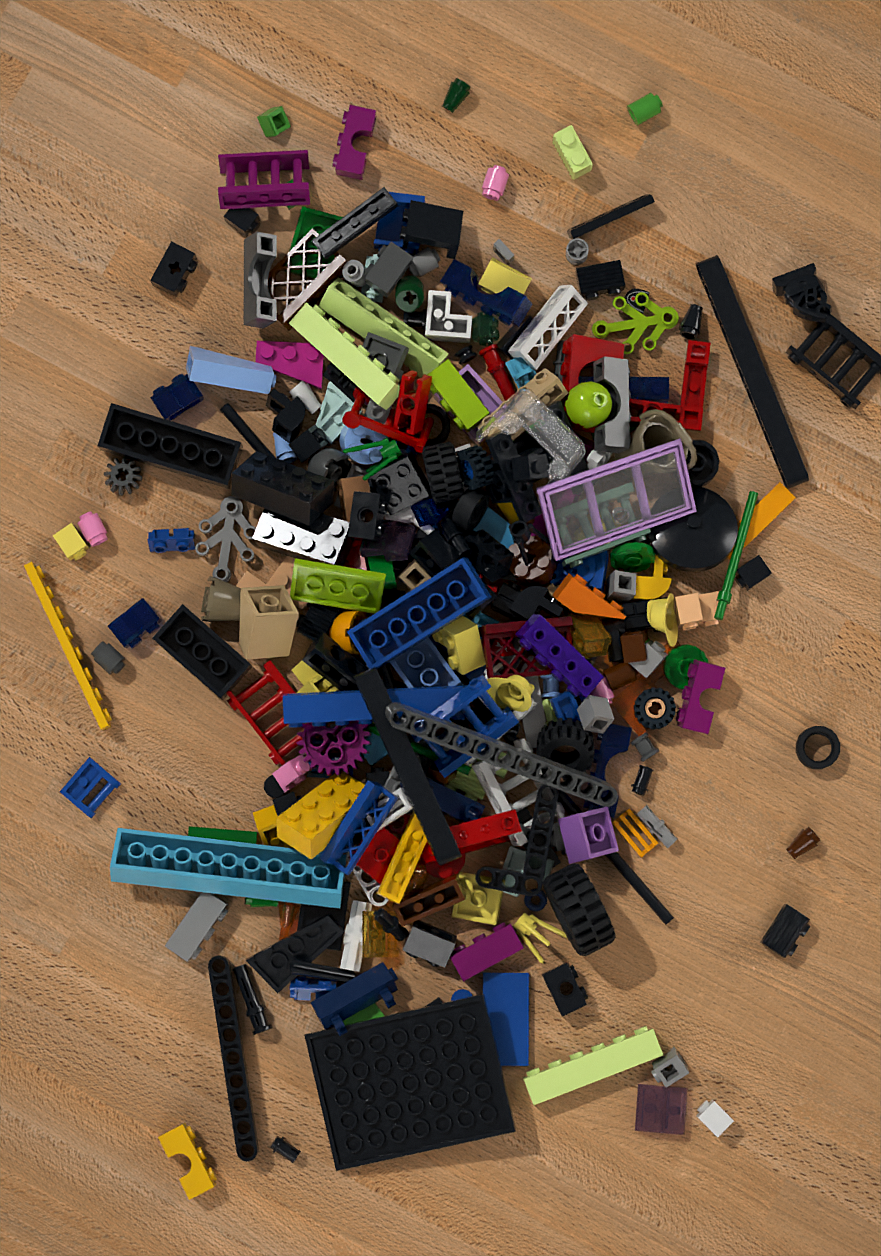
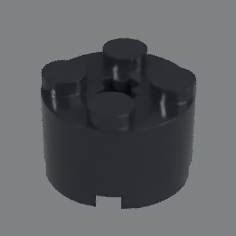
M693 440L692 444L696 449L697 460L700 463L699 467H692L688 470L690 483L693 488L704 487L713 480L718 471V453L710 443L704 440ZM689 449L686 464H688L691 461V453ZM674 470L673 474L679 482L677 470Z

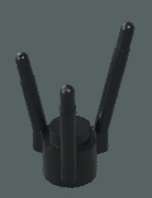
M518 520L508 526L513 543H517L526 566L529 565V561L523 544L529 541L531 533L550 545L549 538L535 529L531 523L527 525L524 521Z

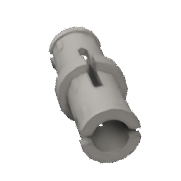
M648 805L636 814L650 829L649 832L651 834L654 833L666 848H669L678 839L664 825L665 821L663 819L660 820Z

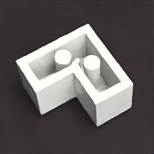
M429 290L425 337L431 341L470 343L472 316L450 314L451 292Z

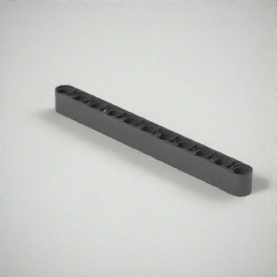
M391 703L385 710V716L388 721L399 730L601 806L609 807L617 801V791L605 780L402 703ZM403 711L401 718L393 719V715L396 712ZM424 719L422 726L414 727L417 720ZM445 727L443 734L435 735L438 728ZM459 736H466L462 743H456ZM486 743L484 750L477 751L480 744ZM502 751H507V755L503 759H498V755ZM528 759L526 765L519 767L521 760ZM547 766V772L540 775V770ZM568 774L567 780L560 782V778ZM589 782L586 789L580 790L583 783ZM609 790L607 796L601 798L602 792Z

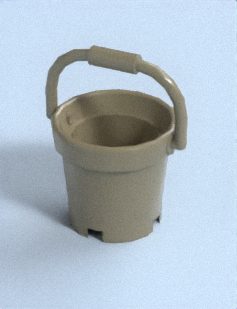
M658 409L640 414L641 421L639 426L629 433L631 435L630 448L621 453H615V459L619 460L681 439L685 459H687L688 449L691 453V461L687 464V469H691L697 460L696 449L692 444L693 440L681 423L677 422L665 411ZM673 452L639 464L642 476L655 472L663 473L676 470ZM630 467L623 470L626 475L632 477Z

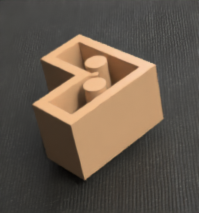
M719 592L700 595L694 593L675 597L674 609L678 628H683V631L697 629L698 624L705 623V627L719 625L718 621L720 620L714 618Z

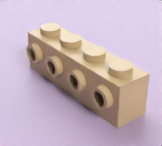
M545 368L538 372L526 385L520 387L508 400L502 402L494 412L486 416L476 427L484 439L501 430L508 429L512 440H514L541 417L540 409L555 401H560L568 392L560 379Z

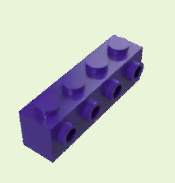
M533 614L515 634L520 639V645L528 651L531 649L536 654L535 659L541 665H547L552 670L551 675L558 681H563L568 686L566 689L575 697H587L604 678L542 615Z

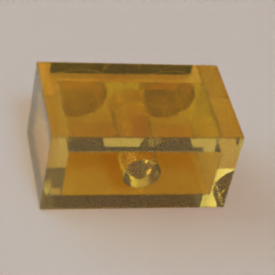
M568 612L567 616H572L573 625L570 626L575 649L584 658L607 655L608 647L611 644V636L602 625L601 619L597 615Z

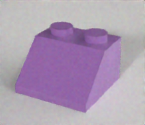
M608 807L558 819L569 864L619 851Z

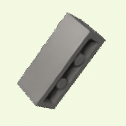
M201 892L165 944V947L187 962L191 958L195 960L202 951V948L199 946L204 939L209 941L214 934L215 929L213 926L217 920L222 922L227 915L228 910L226 907L228 904L213 893Z

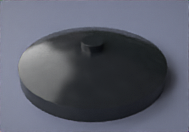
M676 487L662 494L652 505L650 514L652 515L684 504L681 488ZM692 487L697 512L651 527V532L647 535L650 546L655 550V554L667 565L682 571L700 572L718 566L730 555L736 542L738 525L732 508L724 498L707 488Z

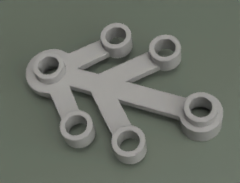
M234 496L226 497L221 502V510L211 518L200 521L199 529L204 534L210 533L213 526L225 519L224 528L205 542L197 543L195 547L198 555L205 556L211 548L222 541L219 564L213 570V577L227 583L231 579V571L228 568L231 542L240 552L243 561L251 562L254 559L253 550L247 548L234 531V520L242 527L244 536L248 540L253 539L247 536V530L253 529L255 531L256 528L251 526L242 515L243 504L240 499ZM232 503L236 505L234 511H229L227 509L229 504ZM209 523L210 528L203 530L202 524ZM200 545L207 547L204 553L198 551ZM250 551L251 557L245 559L243 557L244 552ZM220 570H224L226 572L224 578H219L217 576Z

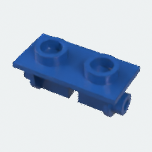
M189 528L173 529V536H169V529H154L153 532H148L147 541L150 552L164 553L166 551L186 552L188 550H195L194 530Z
M298 976L290 982V998L311 1001V993H316V1000L334 990L337 982Z

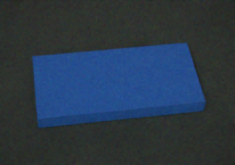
M483 972V994L485 995L501 1066H529V973Z

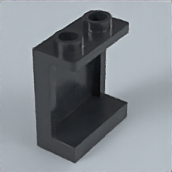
M411 200L409 208H404L402 222H406L405 226L401 227L399 239H403L402 248L407 249L409 242L447 249L446 258L455 259L460 244L464 211Z

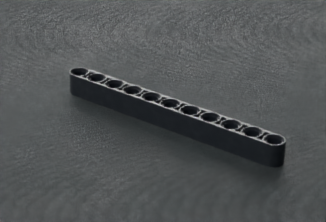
M716 255L696 263L699 277L785 487L789 489L809 481L808 473L719 256Z

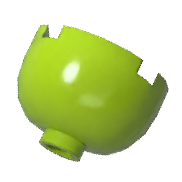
M592 381L580 383L573 387L568 393V400L565 402L567 415L571 421L585 426L583 428L587 429L603 423L612 411L610 393L604 386Z

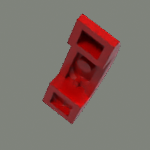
M688 340L680 401L681 413L679 415V421L685 430L701 431L710 342Z

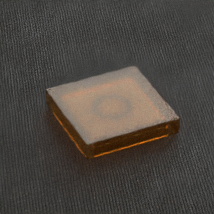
M643 675L611 700V705L638 737L649 728L643 727L635 717V701L646 689L657 688L649 677L645 678ZM652 702V706L648 708L649 712L653 715H658V711L661 709L659 703Z

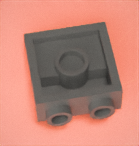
M368 332L362 345L370 352L368 357L371 360L375 358L385 366L383 370L387 374L392 372L401 380L404 373L401 367L409 348Z

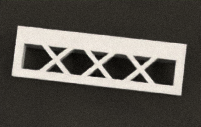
M572 285L559 286L508 350L509 354L513 358L522 357L533 370H537L587 306V301ZM574 297L579 305L574 311H569V301ZM559 314H564V324L562 327H556V317ZM551 330V341L548 344H543L544 332ZM533 347H538V357L534 361L528 353Z

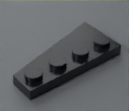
M327 914L248 957L246 961L278 994L298 975L292 974L289 970L292 960L313 962L345 930L330 914Z

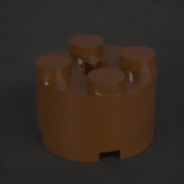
M535 535L531 536L529 541L523 544L529 561L528 566L524 563L517 543L510 545L508 549L514 553L510 571L520 584L528 587L545 586L552 580V576L557 569V561L554 559L552 550L545 541Z

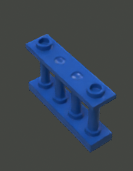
M483 674L471 680L468 686L430 713L433 716L451 722L449 718L461 711L476 729L475 732L494 739L499 738L519 723L509 707L501 710L489 695L487 690L491 688V685ZM477 697L481 698L494 715L485 724L479 720L468 706ZM424 719L415 722L414 727L422 726ZM411 734L416 743L423 739ZM462 735L459 736L456 743H462L465 738ZM424 739L438 756V759L434 762L444 777H447L472 758L453 749L445 751L441 745ZM486 743L480 744L477 751L483 750L486 747Z

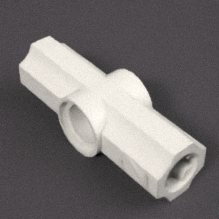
M353 900L349 924L346 925L343 940L345 945L340 965L342 969L360 971L363 951L366 948L370 928H368L372 903Z

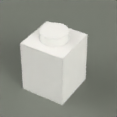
M714 1100L710 1102L704 1101L697 1109L699 1113L696 1116L716 1137H719L734 1122Z

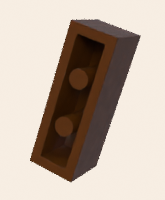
M454 874L403 896L400 904L393 903V909L403 927L464 901L466 892L458 874Z

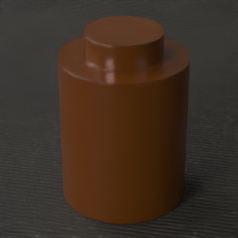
M623 661L603 670V674L607 678L611 690L614 691L636 681V675L639 674V671L631 664L624 663Z

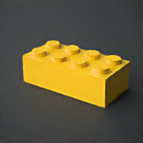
M342 770L340 776L334 773L276 817L277 837L309 859L314 858L326 848L365 785Z

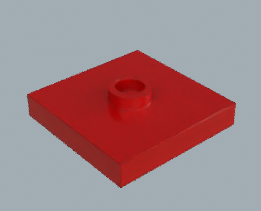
M386 828L379 830L356 865L381 885L400 840Z

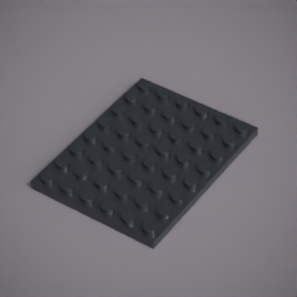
M484 994L347 1024L345 1028L348 1032L339 1036L335 1027L304 1035L336 1171L516 1132Z

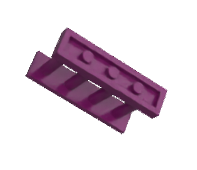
M308 150L218 155L220 174L226 173V186L218 187L220 209L310 205L309 182H302V169H309ZM293 170V183L280 184V171ZM271 171V184L257 185V172ZM248 172V185L235 186V173Z

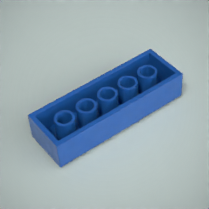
M462 558L348 630L347 633L369 669L376 667L378 670L492 598L469 559Z

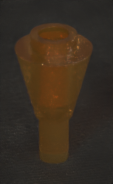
M278 902L281 926L279 941L289 936L290 928L301 907L297 903Z

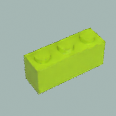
M449 359L427 374L432 376L430 392L433 395L435 393L439 395L442 399L439 403L446 412H452L455 416L453 421L460 430L465 429L467 433L470 432L490 414Z

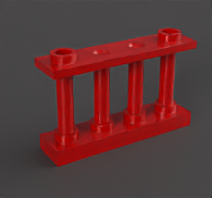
M269 660L263 665L266 669L263 672L264 675L237 696H234L229 691L227 695L230 698L227 702L234 711L240 710L271 751L268 755L275 765L280 763L283 766L286 764L283 757L299 746L297 742L303 740V737L297 735L280 749L276 750L269 739L289 725L284 724V717L264 732L255 723L256 720L283 701V694L295 693L275 665ZM275 681L280 687L277 690L278 693L251 714H248L241 703L267 683Z
M515 809L449 827L461 855L510 842L508 835L522 832ZM427 840L421 853L424 865L437 861Z

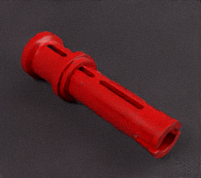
M493 344L478 353L480 356H483L488 366L487 372L490 375L493 374L506 401L516 392L504 369L506 364L500 358L497 351L498 346Z

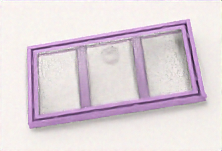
M681 439L538 487L537 494L554 559L557 561L697 512Z

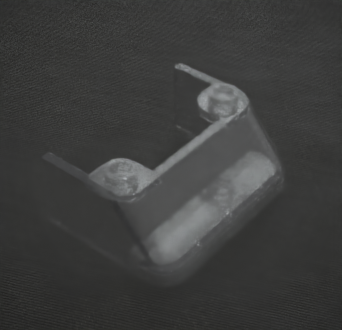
M521 389L514 394L476 432V440L480 442L495 426L502 433L508 435L514 434L523 427L554 458L548 464V478L550 481L547 484L569 477L585 454L583 441L529 389Z

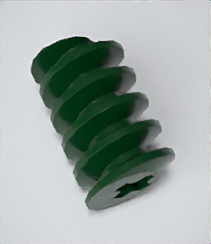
M412 275L402 277L395 287L396 303L403 311L414 312L422 305L424 300L423 284L420 279Z

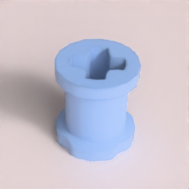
M552 675L541 676L543 679L542 698H551L561 694L559 693V681Z

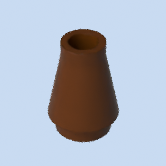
M808 826L805 830L802 829L786 850L796 859L798 856L817 847V843L821 840Z

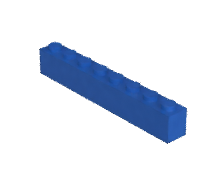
M468 685L386 690L392 703H402L430 714ZM359 690L283 694L284 724H289V727H303V723L311 722L312 726H326V722L335 721V725H349V721L358 720V724H372L371 715ZM403 711L397 712L399 718H401ZM461 711L451 717V720L465 719Z

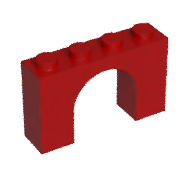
M576 334L568 338L562 347V353L565 354L560 370V374L563 376L562 384L569 393L573 387L579 384L578 378L581 369L593 368V362L604 356L623 359L624 344ZM567 394L564 398L561 399L566 414L567 411L565 407L566 400H568L569 394ZM567 415L572 429L594 433V428L596 427L583 428L585 426L573 423Z

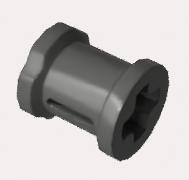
M647 732L631 742V745L635 746L642 756V762L659 752V749L655 748L648 738L649 734Z

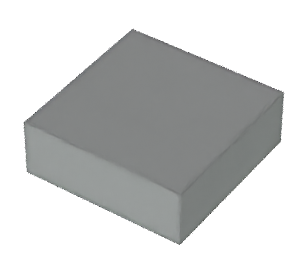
M498 239L493 244V251L506 265H509L514 261V254Z

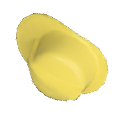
M670 593L668 598L650 600L647 603V619L655 630L666 633L669 645L674 647L678 638V625L674 609V595Z
M512 675L508 678L492 677L487 679L491 685L487 692L500 708L505 709L509 707L511 710L520 712L529 710L532 703V692L535 687L524 677Z

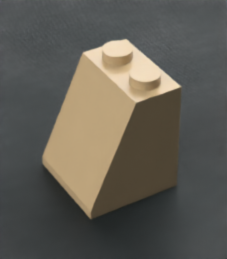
M284 585L241 588L239 646L246 659L289 656L299 613Z

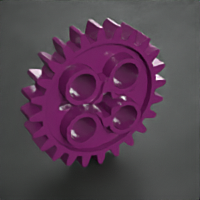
M358 720L349 721V725L342 730L343 725L328 728L327 722L326 726H312V722L303 724L302 728L304 731L297 733L298 736L303 737V740L298 741L297 745L304 747L299 751V754H307L303 761L306 763L312 761L310 764L311 769L319 766L318 773L320 774L325 769L328 776L332 775L333 770H335L337 776H340L341 769L349 774V766L357 769L356 761L364 762V759L361 757L362 753L369 754L364 749L365 746L372 744L366 740V737L372 735V733L365 731L369 724H358ZM349 731L355 732V739L352 742H346L345 735ZM332 734L339 739L337 743L332 742L330 739ZM322 735L323 743L315 747L313 744L314 738ZM327 748L326 753L321 755V752ZM340 749L341 757L333 761L331 759L332 751Z

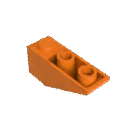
M568 573L552 594L556 600L575 613L619 619L626 618V615L622 612L623 607L614 600L609 603L604 599L606 595L596 587L593 590L587 587L586 584L588 582L578 574L574 577Z

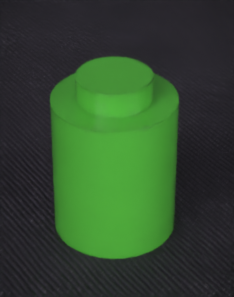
M649 93L627 105V110L633 122L638 126L661 113L663 104L657 94L654 96L652 93Z

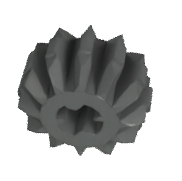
M123 457L122 463H120L115 458V466L107 464L111 472H104V476L109 478L105 481V484L107 486L112 485L111 492L114 493L119 488V495L123 496L125 489L129 494H132L130 487L133 486L139 489L140 486L135 481H142L143 477L136 475L142 470L140 467H135V460H131L128 463V458ZM123 471L127 474L125 481H122L120 478V473Z

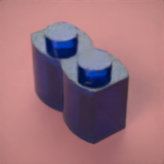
M188 374L177 375L172 379V384L167 387H158L152 392L153 396L150 397L163 419L169 421L204 400L195 382L189 381Z
M142 598L111 622L108 627L124 648L127 649L130 646L133 649L142 642L141 637L147 632L149 634L154 633L160 627L159 623L162 620L146 599Z

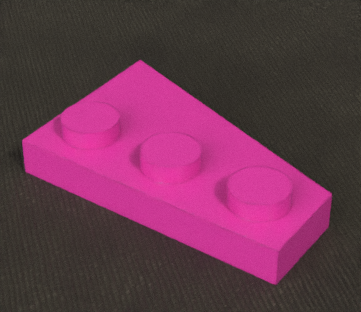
M257 341L256 363L272 366L274 372L287 375L300 382L303 380L305 383L322 390L324 355L311 343Z

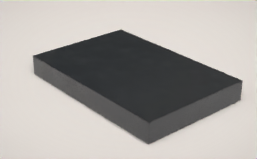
M344 882L340 908L301 904L297 931L327 914H330L344 929L351 883ZM343 934L327 949L341 951Z

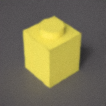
M72 523L53 535L69 560H79L87 554L86 550L89 549V546Z

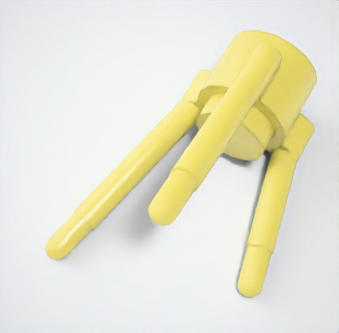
M524 913L513 927L517 929L516 934L523 939L539 962L544 963V959L526 936L533 934L546 946H550V942L535 930L537 928L535 923L566 939L568 938L565 932L538 919L533 914L529 916Z

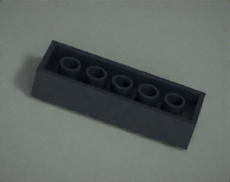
M113 403L110 405L97 445L101 451L127 457L131 460L227 489L231 487L232 472L237 468L243 445L239 441Z

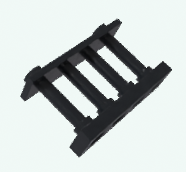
M823 311L821 314L827 315L826 322H816L817 326L797 349L791 345L786 351L789 355L788 359L797 366L800 364L841 398L840 402L844 406L856 409L861 403L856 399L857 396L876 374L881 373V355L832 314ZM828 330L834 335L835 340L819 359L813 363L804 354L819 336ZM841 345H847L852 350V354L831 378L821 369ZM864 359L870 364L869 369L851 391L848 392L839 383L858 360Z

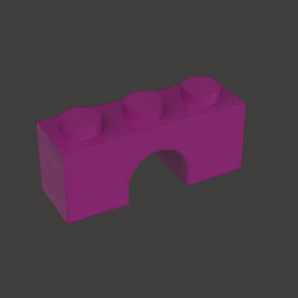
M350 105L349 110L344 111L342 124L345 125L344 133H339L337 146H340L339 154L334 155L332 167H335L336 175L358 180L363 179L367 154L355 150L352 143L360 136L372 138L377 117L376 110Z
M694 659L687 672L689 677L688 684L684 686L682 691V699H684L682 708H679L676 714L677 726L709 734L714 712L702 708L699 698L701 693L708 688L720 690L725 667Z

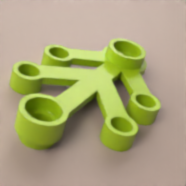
M640 292L635 296V303L638 306L646 307L655 314L654 316H644L626 303L624 297L617 296L612 302L613 307L616 310L623 311L633 319L614 323L599 320L593 324L591 331L594 337L603 339L610 332L635 328L629 338L622 343L630 344L631 350L629 352L624 351V354L628 355L633 352L635 343L647 326L657 324L650 337L645 338L642 342L643 348L651 351L656 347V341L663 331L676 326L679 316L674 308L668 306L661 308L649 300L646 293ZM643 295L646 298L645 303H639L637 300L638 296ZM617 299L623 301L622 307L616 306L615 301ZM665 314L671 315L672 319L670 322L664 320ZM599 325L605 327V332L602 334L597 331ZM646 340H652V348L645 346Z

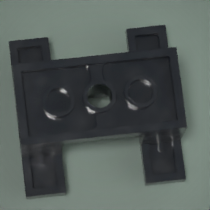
M555 401L540 409L539 413L544 425L513 441L508 429L501 430L485 439L491 452L487 457H490L489 463L493 465L491 470L494 471V475H492L493 481L485 486L492 503L512 502L518 519L525 523L542 514L532 489L533 483L540 479L514 481L511 458L547 454L548 473H564L566 478L589 470L561 401ZM583 484L571 487L573 494H578L584 490Z

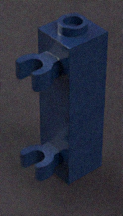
M427 778L443 814L462 823L480 819L485 808L484 805Z
M384 962L310 1003L324 1029L327 1030L334 1026L339 1036L348 1032L343 1021L381 999H383L388 1009L396 1005L392 993L398 990L395 984L398 978L392 968L387 969Z

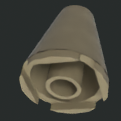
M209 576L208 581L212 583L210 587H205L201 612L206 614L201 617V620L205 622L240 620L241 588L216 577Z

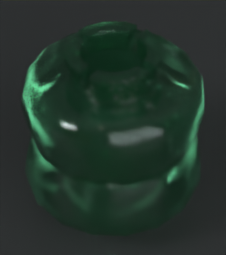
M480 312L478 316L472 319V339L475 342H479L480 346H486V343H488V346H491L494 341L499 339V319L496 316H492L491 312H484L485 315H483V312Z

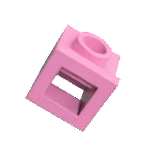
M303 755L288 761L272 773L284 793L298 786L306 779L305 774L312 770L309 763L303 761Z

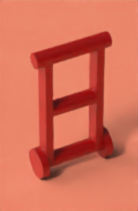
M359 387L354 389V404L351 411L346 412L342 418L345 426L357 428L361 425L412 446L416 452L422 453L434 424L433 418L427 417L424 420L419 438L413 437L393 428L396 406L391 405L392 407L385 424L360 415L363 404L368 405L371 398ZM408 415L407 421L411 423V416Z

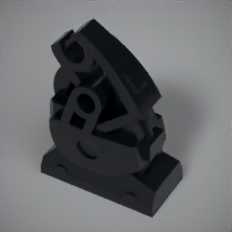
M814 263L772 278L774 294L776 297H784L786 305L788 304L793 308L794 315L809 321L826 322L827 315L821 314V312L826 311L828 314H831L832 307L827 304V295L822 282L816 276Z

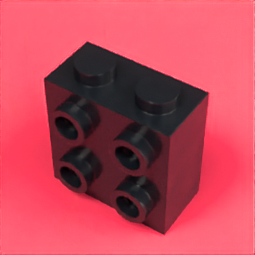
M412 451L403 454L368 479L373 491H377L378 494L387 497L388 513L390 516L431 495L429 482Z

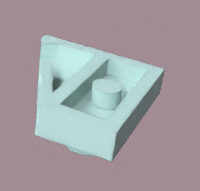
M330 381L327 385V391L320 408L316 426L325 432L326 439L332 445L340 436L345 426L342 421L344 414L351 411L354 403Z

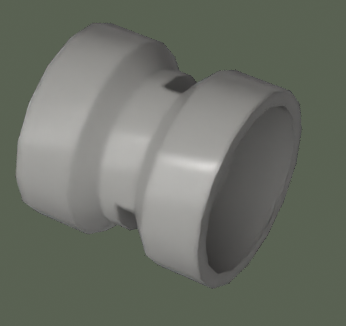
M580 238L572 239L566 247L567 261L573 265L583 264L588 257V244Z

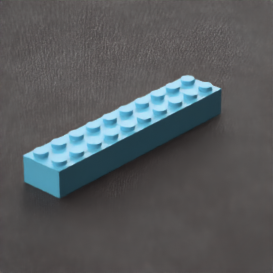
M124 828L117 829L110 863L111 882L340 908L345 873L334 865L327 864L319 859L322 852L309 859L294 848ZM343 854L339 862L346 867L347 855Z

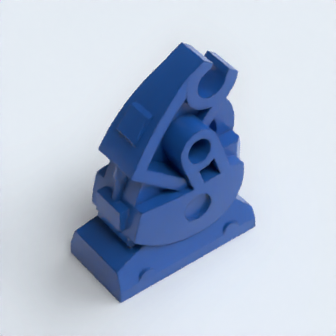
M608 550L582 560L583 564L574 568H570V565L565 567L562 565V562L569 557L557 560V569L553 574L555 579L549 582L550 585L552 583L554 586L561 584L568 573L574 577L578 574L588 582L586 584L587 587L592 590L596 587L604 593L609 562Z

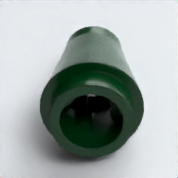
M458 78L454 82L451 81L442 107L453 113L470 94L471 86Z

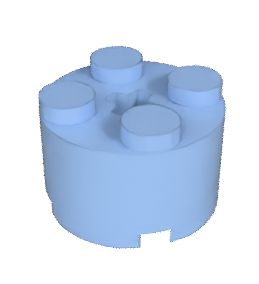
M361 425L357 428L344 426L339 442L343 451L347 448L363 445V443H360L361 438L366 437L368 443H373L385 438L389 440V437ZM383 446L345 454L348 455V459L366 465L373 464L383 458L379 450Z

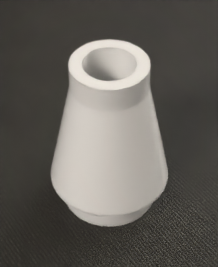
M303 380L289 392L293 396L292 399L298 396L311 414L321 407L308 383L305 384Z

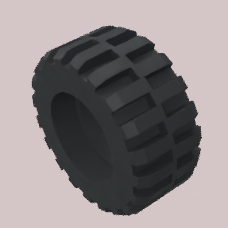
M572 863L545 877L543 887L550 905L568 940L579 956H587L613 943L616 934L611 920L594 885L579 864Z

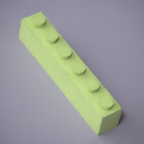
M339 277L328 286L319 304V307L327 314L335 317L346 327L361 335L363 339L370 332L408 347L409 351L403 364L408 366L410 370L418 372L417 376L420 378L445 362L449 355L442 348Z
M305 303L289 324L375 403L387 410L399 396L400 385L398 383L401 380L392 372L387 374L383 370L385 366L376 358L371 360L368 357L370 352L362 345L357 347L353 343L355 338L348 332L342 333L338 329L341 326L331 317L327 320L324 317L326 312L316 304L312 307Z
M647 1026L634 1030L635 1035L626 1038V1035L623 1034L613 1038L612 1044L605 1046L603 1042L591 1047L592 1051L583 1054L582 1051L571 1054L568 1061L561 1062V1059L548 1063L549 1068L540 1071L539 1067L527 1071V1076L523 1079L533 1105L663 1056L654 1029H648Z

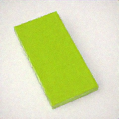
M295 558L290 597L292 600L375 614L381 610L386 574Z

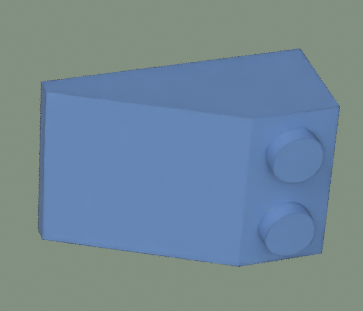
M429 637L390 661L408 688L463 686Z

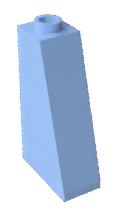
M190 346L186 363L189 381L263 394L270 393V389L275 387L276 374H274L272 366Z

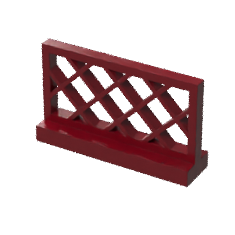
M572 616L547 618L546 620L559 633L564 632L565 639L573 646L570 626L573 625ZM526 621L487 624L478 628L483 641L488 679L492 677L508 678L512 675H520L524 678L551 675L552 670L548 666L545 670L541 671L534 665L536 662L535 657L530 662L522 655L525 648L522 647L518 652L509 645L511 640L517 637L515 634ZM496 639L503 645L497 654L490 649L489 640ZM505 648L516 655L510 664L500 657ZM518 658L528 665L523 673H519L512 667ZM496 661H499L506 667L502 675L494 676L493 665Z

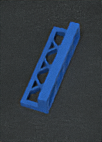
M368 780L319 859L327 864L334 865L346 875H350L398 797L378 782ZM383 793L390 799L385 807L378 808L377 799ZM374 813L375 822L373 826L366 827L365 818L368 814ZM362 832L363 841L361 845L354 847L353 837L355 834ZM350 852L351 861L345 867L339 862V859L343 853Z

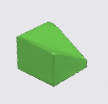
M282 106L273 107L257 117L266 137L276 136L291 127Z

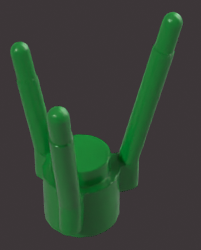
M385 438L381 441L344 449L343 453L383 446V448L379 449L383 458L366 469L368 474L363 477V480L366 481L389 463L402 456L395 439L389 442L388 438Z

